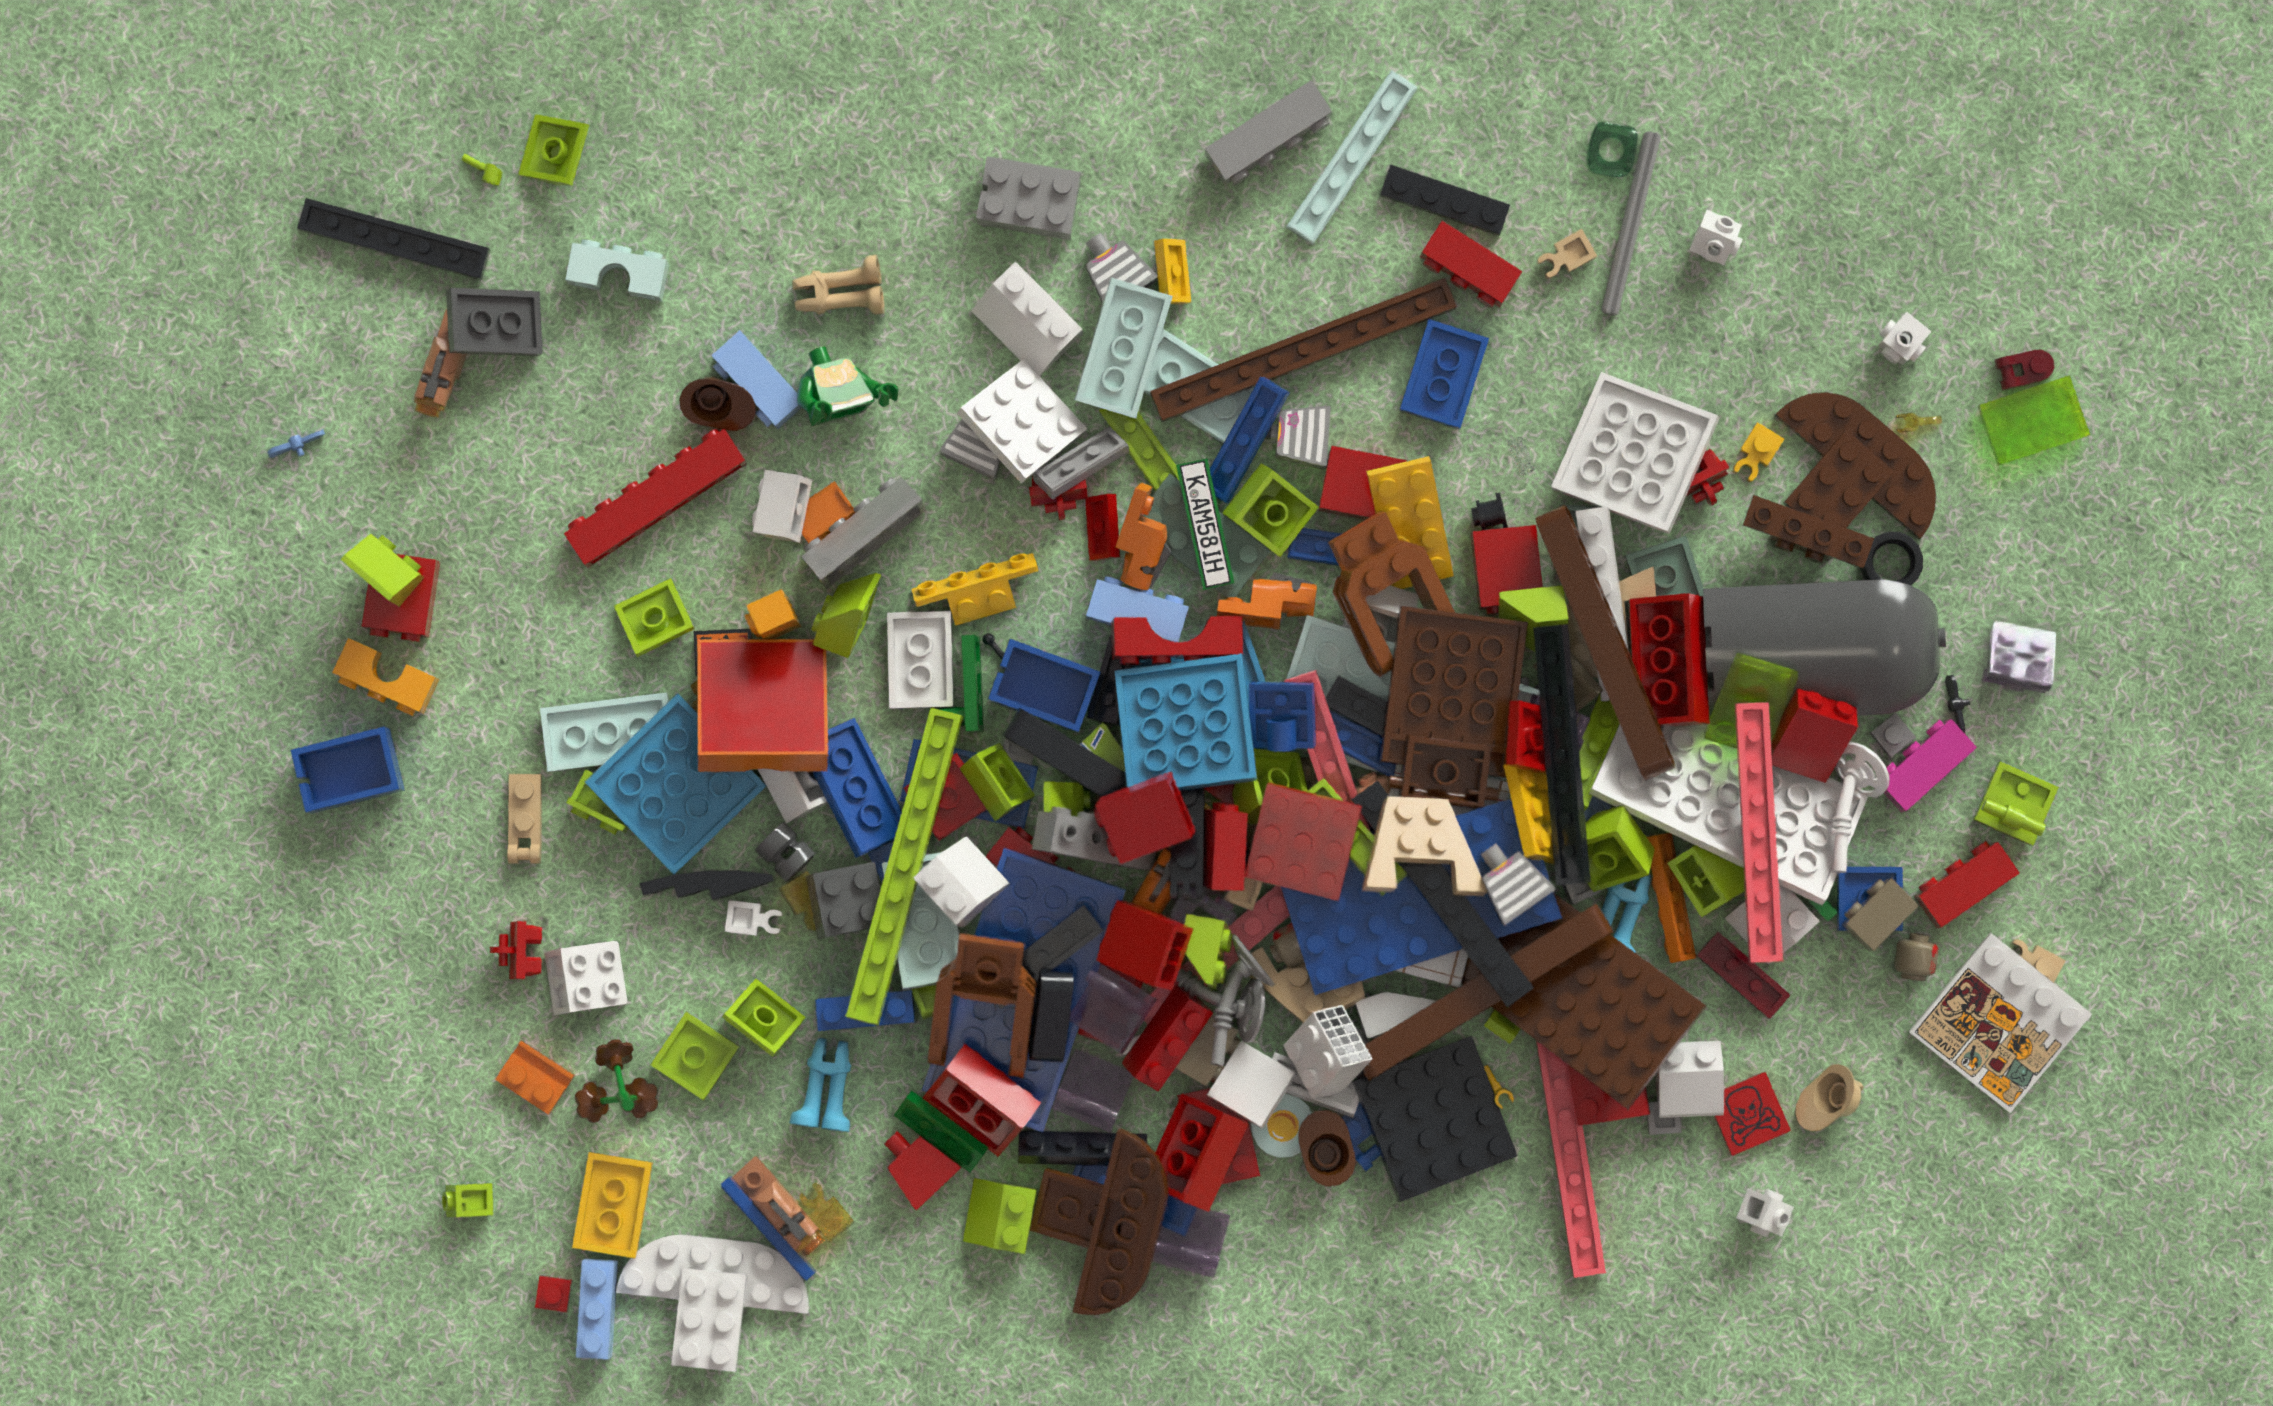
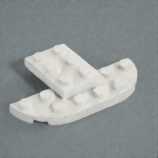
M693 1235L662 1237L637 1251L636 1258H631L627 1262L620 1275L616 1293L679 1300L671 1365L736 1372L744 1307L805 1314L809 1312L808 1293L803 1278L776 1249L761 1243Z

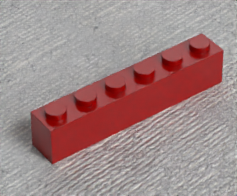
M717 429L708 432L701 438L703 443L694 449L690 446L682 449L674 456L676 460L665 467L664 463L656 466L648 472L649 478L640 484L637 481L630 483L621 490L622 496L614 501L610 498L604 500L594 508L596 513L586 519L584 516H580L567 525L569 530L564 535L587 568L594 565L747 465V462L726 430L723 429L719 432Z

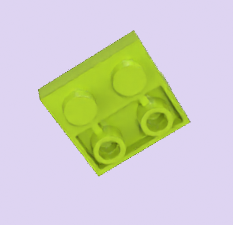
M1999 761L1973 820L2025 844L2034 846L2038 835L2041 836L2045 830L2046 825L2043 823L2059 787Z

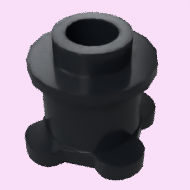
M1500 492L1495 493V500L1482 503L1476 500L1477 507L1471 508L1475 527L1481 526L1482 530H1486V527L1502 524L1503 528H1508Z

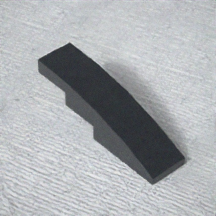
M739 870L698 871L670 875L639 884L643 896H649L674 887L677 897L680 899L709 890L712 900L716 901L775 882V878L772 874Z

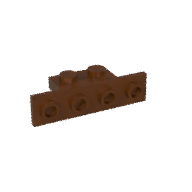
M1756 495L1752 497L1742 525L1770 535L1769 540L1774 541V547L1792 553L1793 549L1805 552L1804 558L1816 563H1823V560L1829 561L1834 558L1862 569L1866 564L1874 538Z

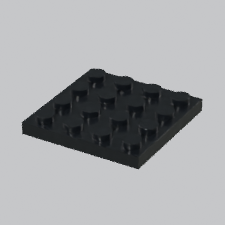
M1472 1036L1401 1062L1370 1081L1367 1080L1366 1076L1352 1081L1398 1202L1517 1157L1501 1111L1495 1104L1493 1090Z

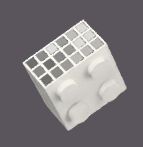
M1343 1005L1313 1012L1283 1045L1312 1099L1342 1092L1372 1060Z

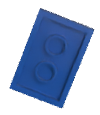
M1428 319L1399 411L1460 430L1489 338Z

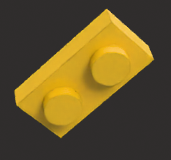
M1165 238L1155 240L1159 292L1173 296L1171 304L1182 305L1191 303L1185 240Z

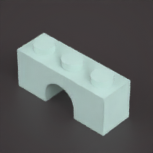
M582 240L581 244L572 243L565 280L569 285L600 290L605 273L614 268H621L630 275L628 292L631 296L662 301L669 263L666 259H662V254L657 252L644 251L643 255L631 253L632 249L628 247L613 245L611 250L600 248L599 242Z

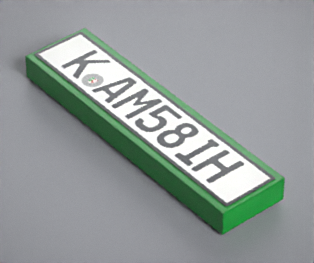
M1208 459L1178 464L1176 467L1203 590L1234 584Z

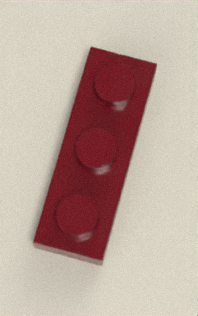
M1716 932L1696 955L1767 1019H1771L1791 996L1755 963H1749V958L1720 932Z

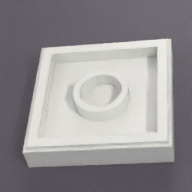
M1241 1041L1207 1095L1212 1100L1263 1129L1295 1079L1296 1073Z

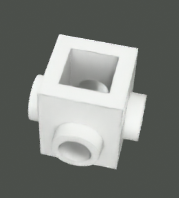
M1706 210L1689 251L1703 256L1708 261L1725 265L1729 254L1736 256L1743 239L1738 237L1742 225L1734 222L1727 216H1720Z
M1906 311L1896 323L1890 320L1879 334L1883 339L1878 346L1883 349L1881 354L1893 364L1899 362L1903 365L1909 359L1915 362L1926 347L1922 343L1931 331ZM1900 338L1904 339L1906 344L1902 343Z
M1748 1188L1736 1218L1751 1224L1750 1231L1768 1238L1771 1232L1782 1237L1785 1228L1790 1222V1216L1794 1207L1782 1202L1784 1196L1766 1189L1765 1193L1762 1194Z

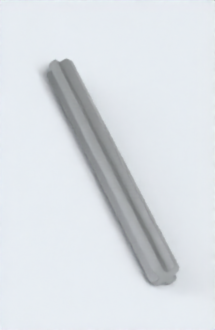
M1645 132L1643 135L1601 308L1602 313L1616 316L1619 313L1661 136L1655 132Z

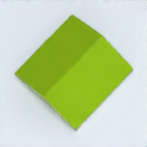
M535 114L518 175L553 185L572 186L590 125Z
M671 578L614 605L637 657L695 629Z

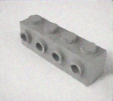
M1311 80L1206 147L1204 154L1224 185L1230 182L1236 185L1250 175L1248 171L1259 164L1263 168L1277 158L1275 153L1281 149L1286 148L1289 151L1298 146L1303 141L1302 136L1312 130L1315 134L1330 124L1328 119L1332 116V110Z
M1052 806L1051 812L1038 811L1032 845L1033 850L1150 871L1154 865L1156 851L1120 864L1117 856L1112 857L1106 842V839L1109 837L1105 828H1101L1098 825L1094 814L1078 812L1077 817L1070 816L1071 809Z

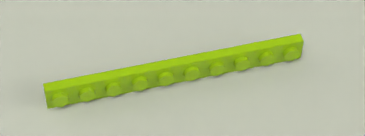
M930 708L846 1017L848 1019L879 1026L918 884L913 878L921 871L961 727L962 715Z

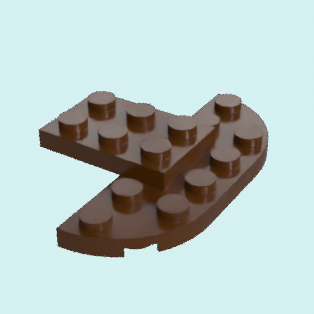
M1819 392L1792 400L1774 415L1822 456L1821 460L1783 502L1785 506L1847 528L1872 499L1918 539L1922 538L1930 526L1936 505V490L1932 474L1922 457L1864 406L1843 395Z
M1121 1128L1116 1133L1104 1184L1048 1167L1044 1170L1030 1226V1231L1088 1248L1072 1311L1077 1314L1100 1315L1109 1313L1128 1303L1141 1290L1151 1270L1167 1206L1168 1184L1159 1158L1141 1138Z

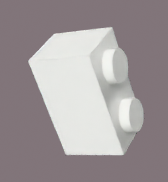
M765 470L764 477L759 483L760 497L758 507L752 517V532L767 538L800 543L812 480L796 474Z

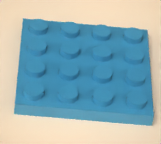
M1242 654L1115 670L1127 787L1170 771L1173 774L1179 791L1257 781Z
M678 693L585 781L590 789L672 874L678 872L766 787L752 770L744 772H698V713Z

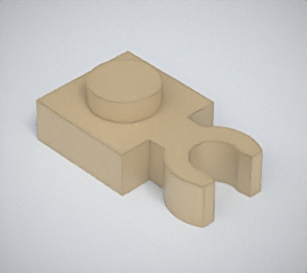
M1580 229L1553 245L1557 252L1556 254L1545 253L1538 258L1537 263L1539 265L1545 261H1550L1553 264V270L1545 274L1546 279H1551L1558 274L1560 267L1565 266L1568 273L1597 258V254L1584 231Z
M2013 939L2012 944L2020 948L2019 956L2054 983L2066 960L2039 945H2035L2033 951L2030 952L2025 942Z

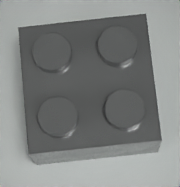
M875 862L813 873L806 876L818 939L870 930L880 894Z

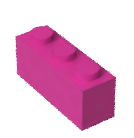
M1940 719L1925 731L1929 737L1921 744L1914 741L1902 752L1905 758L1899 764L1895 765L1891 762L1886 766L1889 774V786L1884 794L1901 813L1906 812L1977 748L1952 719L1944 723Z

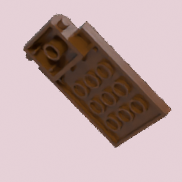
M1399 606L1393 653L1394 659L1391 668L1379 761L1401 765L1400 776L1389 775L1388 788L1399 789V797L1448 799L1451 806L1474 809L1484 808L1485 800H1497L1498 789L1486 787L1488 776L1506 778L1504 765H1506L1509 702L1518 700L1528 622Z

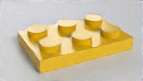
M1504 765L1524 857L1538 861L1544 860V862L1554 864L1546 775Z
M594 1152L588 1153L572 1248L636 1258L653 1162Z

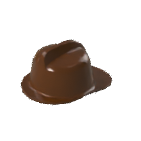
M705 377L690 382L682 390L679 398L680 409L683 415L692 423L722 430L737 431L746 428L753 421L756 413L755 401L744 387L725 382L717 377Z
M1320 1110L1308 1115L1301 1123L1298 1132L1299 1146L1305 1168L1309 1176L1318 1184L1327 1187L1338 1186L1349 1179L1353 1174L1356 1164L1355 1152L1348 1128L1344 1120L1335 1112Z

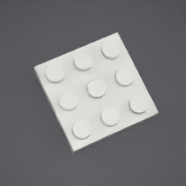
M1024 359L967 402L957 412L1021 484L1087 430L1086 426Z

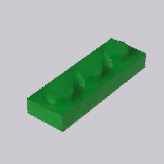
M912 1090L893 1115L969 1173L972 1172L989 1149Z

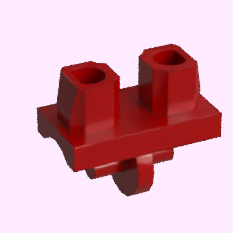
M1709 449L1705 451L1699 465L1702 471L1695 474L1686 496L1701 490L1692 495L1695 504L1706 500L1710 506H1713L1717 503L1715 494L1724 490V487L1720 481L1711 486L1709 484L1727 476L1729 466L1725 459L1720 461L1716 454Z
M1032 475V487H1029L1031 506L1044 505L1045 513L1058 512L1059 521L1065 520V510L1077 509V500H1084L1085 497H1088L1086 479L1052 499L1034 482Z
M526 921L510 922V946L508 947L509 934H499V947H490L489 953H499L498 966H508L509 954V979H525V976L541 974V957H526V944H541L542 927L526 925Z

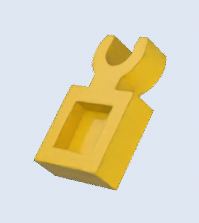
M1757 422L1740 449L1747 456L1734 465L1733 472L1736 474L1741 466H1748L1751 469V474L1747 481L1752 482L1758 475V463L1767 467L1784 441V438Z

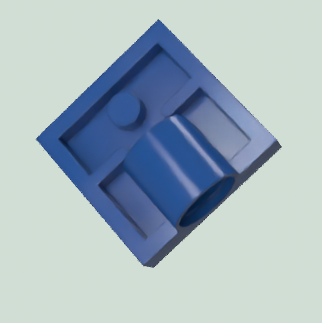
M1313 682L1249 683V714L1254 748H1267L1269 751L1276 752L1291 751L1296 748H1315V686Z

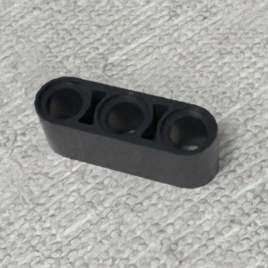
M1040 971L1038 974L1029 1042V1059L1031 1061L1059 1063L1064 1061L1074 987L1073 973Z

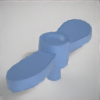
M324 429L303 438L300 435L289 438L288 443L269 449L267 451L269 458H274L291 449L297 452L298 457L303 456L302 448L304 444L325 435Z

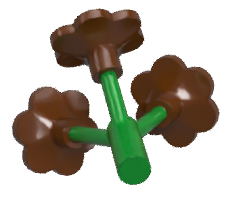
M619 1039L609 1041L608 1044H603L596 1048V1064L606 1066L615 1072L619 1091L616 1096L607 1097V1092L603 1087H597L593 1082L585 1083L582 1090L577 1091L575 1094V1101L578 1104L577 1114L580 1118H587L589 1122L596 1123L600 1120L601 1115L608 1112V1104L620 1103L624 1111L632 1112L636 1118H644L648 1112H653L657 1109L658 1101L656 1096L658 1088L656 1085L648 1084L641 1077L635 1078L631 1084L624 1085L621 1070L623 1069V1064L629 1063L633 1059L632 1052L634 1049L631 1043H623Z

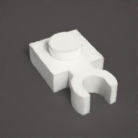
M729 900L725 932L757 936L758 927H763L768 933L779 934L781 929L772 928L769 925V919L772 916L782 917L783 913L779 910H769L762 914L760 913L761 904Z

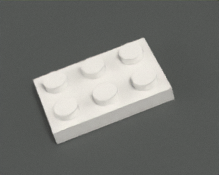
M951 611L887 613L889 709L954 707Z

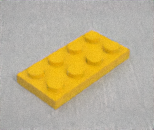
M1429 456L1366 471L1375 514L1379 511L1386 512L1399 540L1425 548L1439 580L1453 577L1454 573ZM1407 575L1390 586L1404 589L1413 585Z

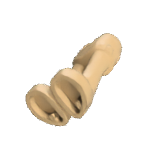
M877 254L865 257L862 266L853 270L831 273L813 271L810 275L793 280V290L815 288L816 297L795 301L796 311L824 314L827 310L866 307L872 314H884V296L881 286L847 293L829 294L828 289L836 287L882 284Z

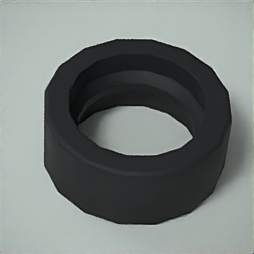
M1890 531L1874 537L1866 564L1863 569L1860 568L1864 579L1885 580L1875 572L1873 557L1881 546L1897 544L1908 553L1910 568L1907 574L1902 579L1896 580V582L1911 586L1917 581L1923 569V555L1919 545L1912 537L1901 532Z

